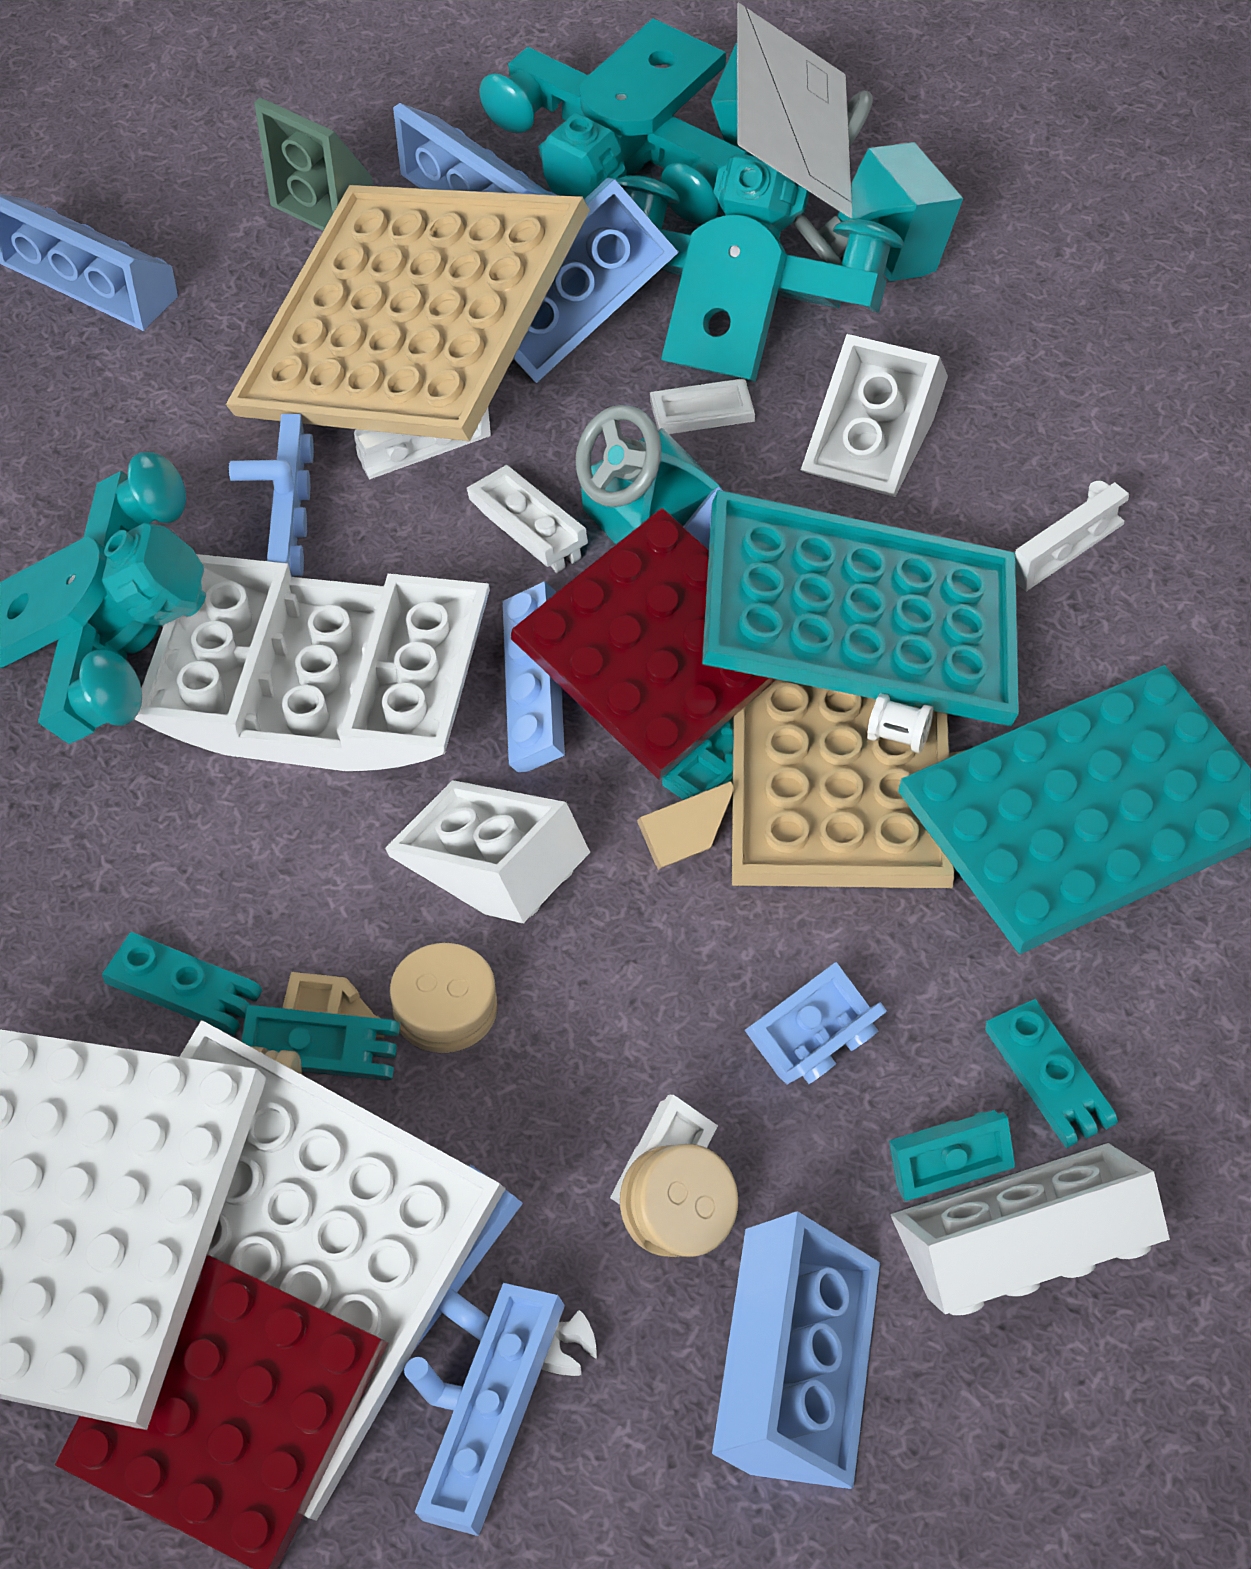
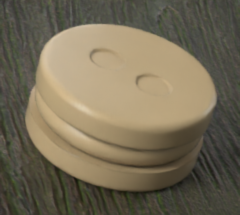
M436 943L421 947L405 957L392 976L390 997L394 1020L401 1023L400 1033L403 1037L420 1049L437 1053L463 1050L481 1040L491 1029L495 1021L497 996L493 972L487 961L479 953L466 946L454 943Z
M695 1144L655 1147L640 1155L625 1174L620 1191L621 1216L630 1236L646 1251L663 1257L700 1256L717 1248L727 1238L733 1228L738 1211V1192L735 1179L721 1157L708 1148Z

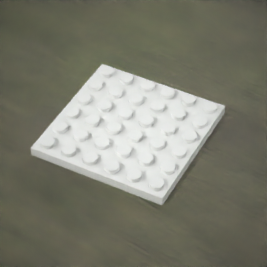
M201 1020L180 1057L256 1068L267 1078L207 1254L388 1342L385 1352L304 1516L317 1521L506 1188L495 1180Z
M0 1030V1399L147 1430L267 1079L258 1069Z

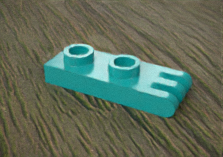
M133 932L129 933L102 973L105 984L198 1022L202 1020L232 1036L240 1028V1023L234 1017L224 1012L228 1011L245 1018L247 1005H250L243 998L236 996V994H240L249 1000L257 1001L263 991L261 986L253 980Z
M1036 999L986 1021L985 1031L1066 1149L1078 1143V1138L1070 1124L1071 1122H1075L1086 1139L1098 1133L1097 1125L1090 1115L1092 1112L1095 1113L1099 1123L1106 1130L1117 1125L1118 1120L1113 1108Z
M247 1005L241 1042L250 1047H263L268 1051H296L301 1059L302 1072L389 1081L393 1079L394 1067L386 1064L372 1063L373 1057L395 1058L397 1045L390 1042L375 1041L376 1034L398 1036L401 1023L390 1019Z

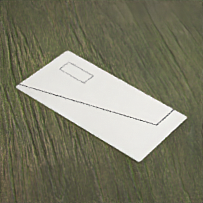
M738 2V145L849 218H852L845 74Z

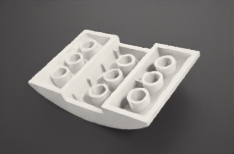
M196 554L204 566L201 583L202 590L206 593L205 602L194 615L190 617L183 615L163 626L141 688L142 705L135 718L136 721L183 742L223 755L340 771H368L402 767L445 754L489 595L488 583L388 573L385 585L376 586L291 577L288 563Z

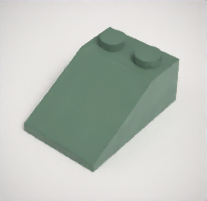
M260 97L254 102L270 204L272 207L324 231L349 185L373 186L372 176L334 131Z

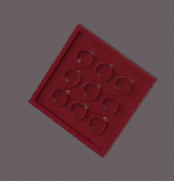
M663 508L659 509L513 627L511 631V640L658 780L777 680L702 664L709 550Z
M207 1254L147 1430L79 1416L55 1466L252 1569H278L385 1352L388 1342Z

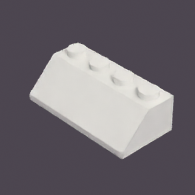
M1109 1143L891 1214V1218L927 1298L944 1314L950 1313L952 1315H966L976 1312L984 1306V1301L1005 1294L1008 1296L1030 1294L1039 1289L1041 1282L1059 1276L1074 1278L1087 1275L1095 1270V1264L1116 1257L1120 1259H1133L1143 1256L1151 1250L1152 1245L1170 1240L1154 1171Z

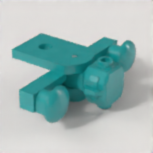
M654 18L589 75L527 46L508 63L509 78L501 74L492 73L485 76L481 81L479 96L484 111L498 127L510 133L519 134L527 132L533 126L534 114L541 107L553 112L558 108V104L561 103L562 119L566 121L538 146L539 155L542 160L543 175L551 191L559 196H575L585 199L607 178L616 180L617 178L633 174L650 161L664 168L660 181L670 186L679 196V204H668L669 207L684 220L703 224L714 219L718 212L719 200L713 193L718 169L727 165L728 160L738 153L747 155L746 151L672 116L726 67V52ZM657 65H669L670 67H667V68H657V67H654V66H657Z
M738 153L728 160L727 165L718 169L713 193L719 200L718 202L726 215L706 222L693 231L691 235L662 229L667 204H679L680 202L678 194L670 186L645 176L630 175L616 179L624 191L678 251L661 268L668 273L681 275L661 357L662 361L756 382L777 296L840 309L842 301L862 305L872 312L879 313L887 282L883 275L890 248H903L901 237L889 227L873 221L857 219L840 222L833 228V232L848 238L842 265L787 255L779 241L780 233L794 222L796 216L805 212L809 191L754 156ZM720 311L728 312L731 319L729 330L722 336L713 337L709 331L711 317Z
M143 451L135 454L129 462L128 475L123 471H119L97 483L82 539L0 582V669L58 640L38 723L68 744L94 733L97 727L105 723L123 726L136 718L142 705V689L136 672L126 661L127 654H133L142 650L153 639L159 625L163 626L183 615L190 617L197 613L205 602L206 593L202 590L201 583L204 566L194 550L170 528L149 524L155 520L162 523L176 521L183 514L187 500L185 485L180 473L168 459L155 452Z

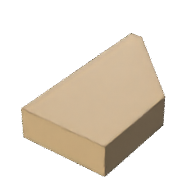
M732 782L725 783L654 811L637 820L658 870L711 848L734 791Z
M291 972L283 1008L380 1018L379 1016L376 1017L363 1002L359 992L346 977ZM376 1034V1037L384 1038L385 1036Z

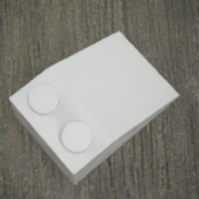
M847 334L801 471L896 497L933 423L948 378L940 356Z
M454 780L385 848L389 857L483 914L519 923H525L529 917L533 916L539 910L540 905L563 881L572 875L573 870L590 853L566 802Z

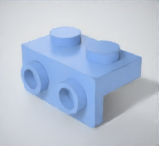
M835 962L744 1031L778 1077L787 1085L802 1076L810 1084L836 1065V1062L830 1055L846 1044L850 1051H853L874 1036L878 1029L873 1022L886 1013L887 1010L881 1002L870 1008L838 963Z

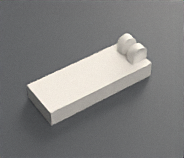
M488 408L470 441L358 429L354 431L357 456L369 479L491 436Z
M508 465L467 487L469 499L491 521L545 566H551L556 573L565 569L564 557L572 564L581 559L580 548L588 543L585 527Z
M1103 481L1092 482L1089 486L1087 502L1016 549V584L1027 592L1124 525V520L1118 516L1119 506L1128 501L1129 493L1115 482L1110 486Z

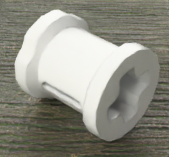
M880 693L871 713L867 731L868 739L877 741L880 737L911 745V751L921 753L931 727L933 707L924 705L921 709L890 701L889 695Z

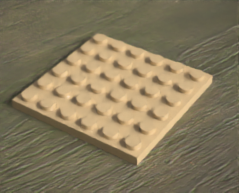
M349 185L226 403L227 407L238 417L281 421V414H301L303 424L470 441L590 209L583 197Z

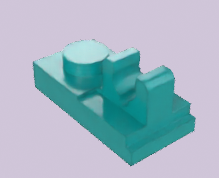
M995 1110L974 1113L975 1116L956 1122L951 1120L945 1124L889 1140L896 1185L905 1202L1015 1168L1009 1121L1004 1112L998 1114Z

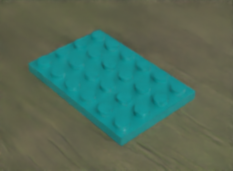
M717 490L711 510L702 664L877 699L878 695L882 693L889 695L890 701L917 708L928 705L933 707V711L1012 726L1019 714L1015 552Z
M1166 665L903 777L898 789L899 794L1019 955L1251 847V768Z

